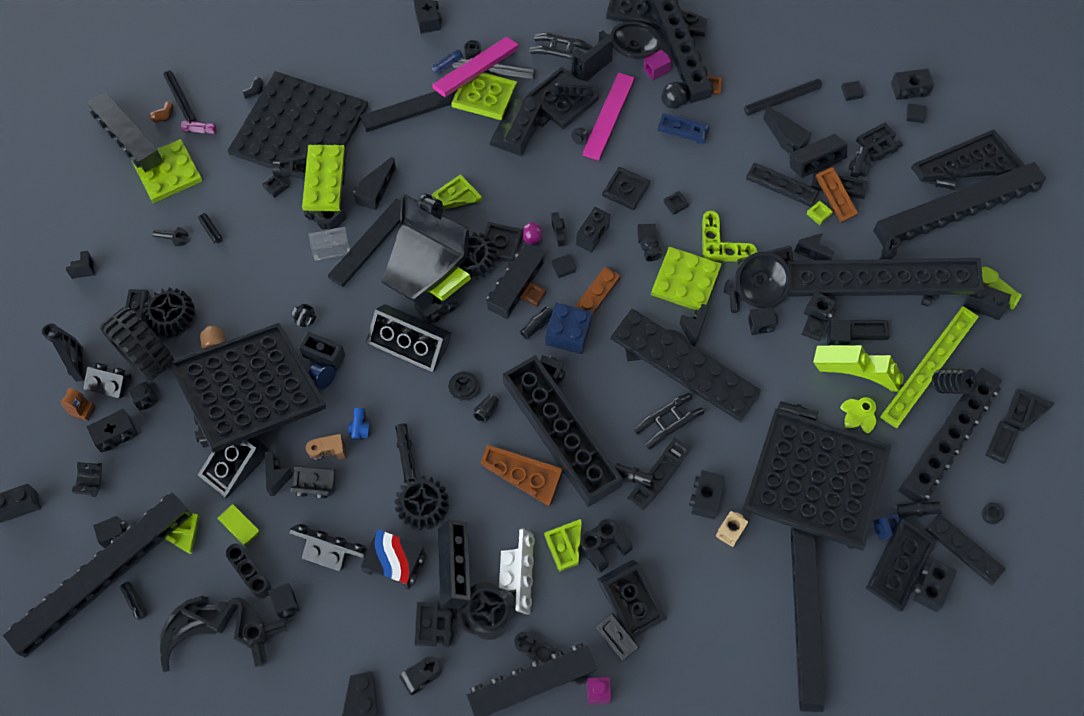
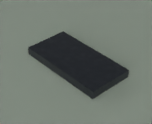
M900 519L893 532V537L890 538L866 589L897 611H903L936 541L905 519Z

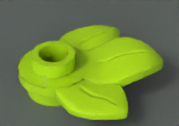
M868 397L859 400L849 399L841 405V410L847 413L844 421L845 428H856L861 425L866 434L874 429L876 425V417L874 415L876 404L874 400ZM869 404L870 409L865 410L862 405Z

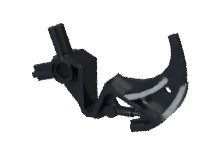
M199 596L189 599L176 607L165 622L160 635L161 665L163 672L170 671V654L179 642L193 635L216 634L217 632L222 634L236 609H238L234 639L238 643L251 648L255 667H261L268 663L264 644L268 637L287 631V624L285 619H281L264 625L243 598H233L228 603L219 602L218 604L206 605L209 602L208 597ZM204 610L205 612L218 611L219 617L207 621L196 614ZM255 630H259L258 636L254 639H251V633Z

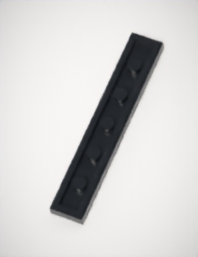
M457 90L446 97L434 91L360 115L366 132L452 105Z
M396 198L331 270L328 274L329 279L342 287L345 286L399 225L401 200Z

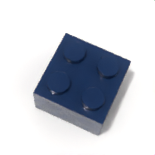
M555 303L545 334V345L582 354L592 322V311Z

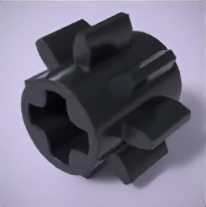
M305 303L298 307L295 306L292 312L294 322L301 327L309 326L310 323L313 324L317 317L314 315V308Z

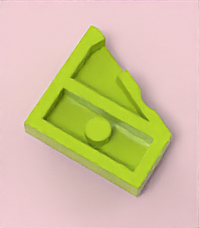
M461 174L432 194L433 199H439L443 202V209L482 201V196Z
M193 514L165 539L188 554H192L200 516Z
M581 519L544 533L559 572L578 565Z

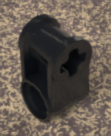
M426 657L402 672L399 678L408 693L414 695L437 679L442 672V668L434 657ZM431 664L432 666H434L433 672L429 671L427 667L428 665Z

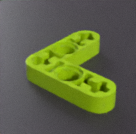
M714 211L705 212L702 220V251L704 258L712 261L738 262L737 259L749 256L745 252L746 250L751 254L757 252L756 247L750 243L720 242L719 215ZM708 218H712L713 221L712 226L710 227ZM711 232L714 233L716 237L714 239L707 238L706 234ZM709 249H712L714 254H710ZM732 249L735 254L727 255L725 250Z

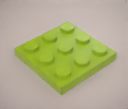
M481 73L458 88L452 101V107L502 120L515 91L517 81Z
M181 139L157 149L163 162L145 173L141 167L137 168L134 165L153 203L203 182Z
M669 247L651 291V296L693 310H700L701 304L707 305L721 268V263Z

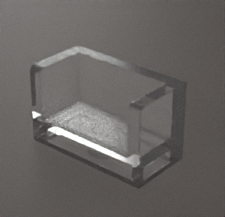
M345 227L309 234L311 250L315 260L345 255L350 250Z

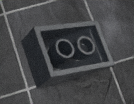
M253 437L220 451L211 452L199 471L198 476L223 497L228 498L260 464L265 456V452L269 448Z
M632 559L597 579L619 621L632 637L667 619L640 564Z

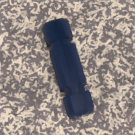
M457 49L452 52V55L449 54L440 60L439 64L435 63L432 65L434 73L439 74L443 71L442 69L445 70L455 64L456 60H461L463 58L461 51Z

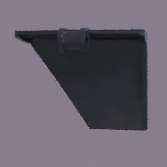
M427 193L422 194L418 201L407 195H402L400 227L382 278V284L413 302L422 298L441 284L466 260L469 251V228L443 215V202L439 199H433Z

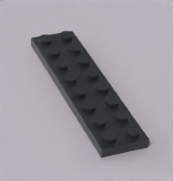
M631 308L611 335V340L739 422H741L761 391L755 385Z

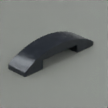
M674 437L663 451L662 456L648 472V474L655 475L653 486L648 487L638 483L627 499L644 511L673 476L691 448Z

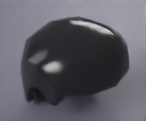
M672 82L665 86L661 100L667 107L677 109L680 105L686 103L689 92L682 83Z

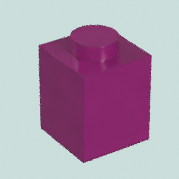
M660 50L644 59L643 69L652 80H655L670 72L671 59Z
M609 677L587 679L588 705L610 704Z

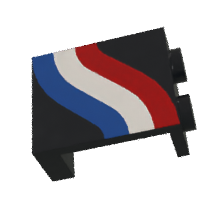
M377 529L362 562L361 569L366 574L371 575L373 572L402 583L404 588L409 590L410 585H414L418 576L416 571L419 565H423L426 554H424L423 546Z

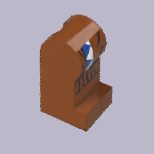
M71 388L67 389L66 396L60 402L70 416L88 421L95 407L92 402L87 401L81 392Z

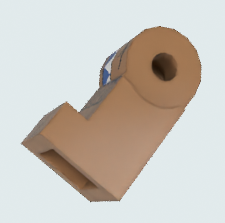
M341 434L313 439L306 445V452L314 461H320L324 457L334 455L337 456L338 460L346 459L345 445Z

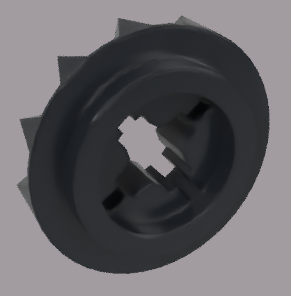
M470 372L456 373L449 381V392L453 398H457L460 401H469L470 398L476 397L479 390V381ZM466 383L468 384L467 387H468L469 391L466 390V389L460 390V389H461L460 384H462V385H465Z

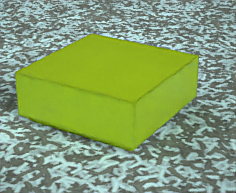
M821 201L817 202L807 211V215L819 225L833 214V211Z

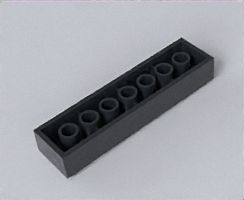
M536 355L503 373V384L587 507L622 487L623 478Z

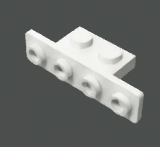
M520 529L519 549L501 551L499 588H503L510 593L516 592V611L530 614V607L532 605L531 586L533 584L532 566L534 564L533 546L535 540L533 533Z

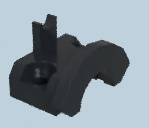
M77 463V480L72 489L73 494L91 495V497L98 495L102 479V463Z

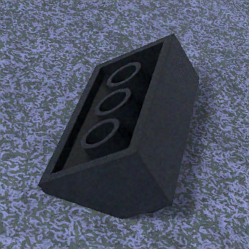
M383 304L374 311L366 343L433 373L447 350L452 333Z

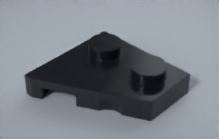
M1017 388L1004 422L1024 431L1046 413L1054 403Z

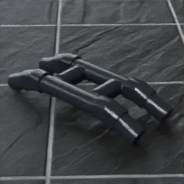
M552 33L535 34L534 40L551 42L550 46L530 47L529 51L530 54H548L572 60L574 46L586 51L592 49L593 46L581 39L562 37ZM557 43L567 44L566 50L556 49Z
M691 393L676 397L652 415L644 418L633 428L639 434L655 422L661 429V431L645 443L649 450L685 424L704 414L702 407L686 413L685 416L679 411V406L692 400ZM671 412L677 421L667 426L661 417Z

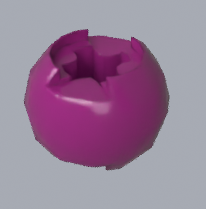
M530 222L524 226L523 240H525V243L535 245L541 241L542 228L539 224Z

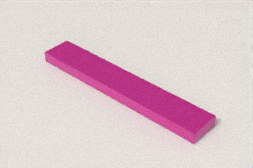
M505 37L435 82L433 89L444 97L448 96L517 51L518 44Z
M618 73L584 148L583 156L600 160L634 83V77Z

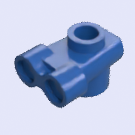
M354 408V421L349 423L348 434L352 435L351 438L353 440L368 438L370 423L363 422L365 409Z

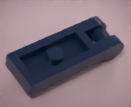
M662 113L658 131L704 144L709 126L704 123Z

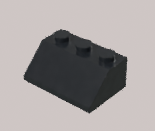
M527 97L511 100L489 144L522 156L542 116V103Z

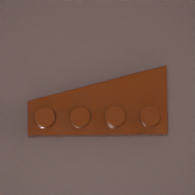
M490 445L486 446L480 462L481 466L550 507L562 474V468Z

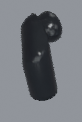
M255 77L251 87L242 90L245 99L260 94L263 87V80L261 78Z

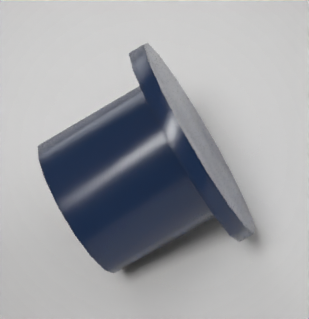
M315 363L310 367L308 374L316 382V386L323 389L332 383L335 377V369L330 365L323 366L320 363Z

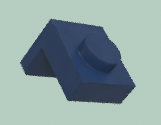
M897 513L873 520L874 530L879 540L893 537V532L900 520Z

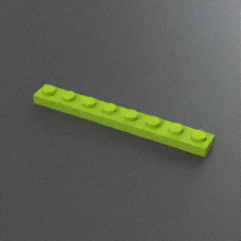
M963 306L880 418L896 429L931 383L934 372L942 368L978 319V315Z

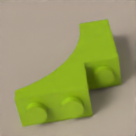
M817 346L813 363L820 372H837L863 377L886 387L891 392H899L904 376L891 355H868L862 346Z

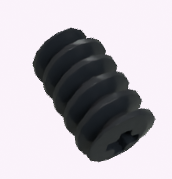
M939 369L932 376L934 389L942 394H970L976 389L978 383L977 374L972 369Z

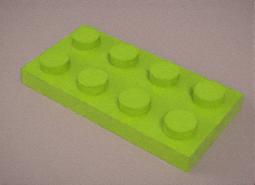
M308 145L302 203L303 211H340L345 158L344 145Z

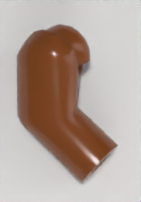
M165 102L163 109L153 111L150 114L151 121L160 122L167 120L172 111L173 104Z

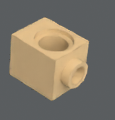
M730 511L719 528L716 537L734 547L746 528L748 521L740 513ZM734 524L738 530L732 531L728 525Z

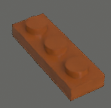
M831 167L818 173L816 178L840 223L857 216L858 212L834 168Z
M604 267L575 307L592 311L593 316L620 280V275Z

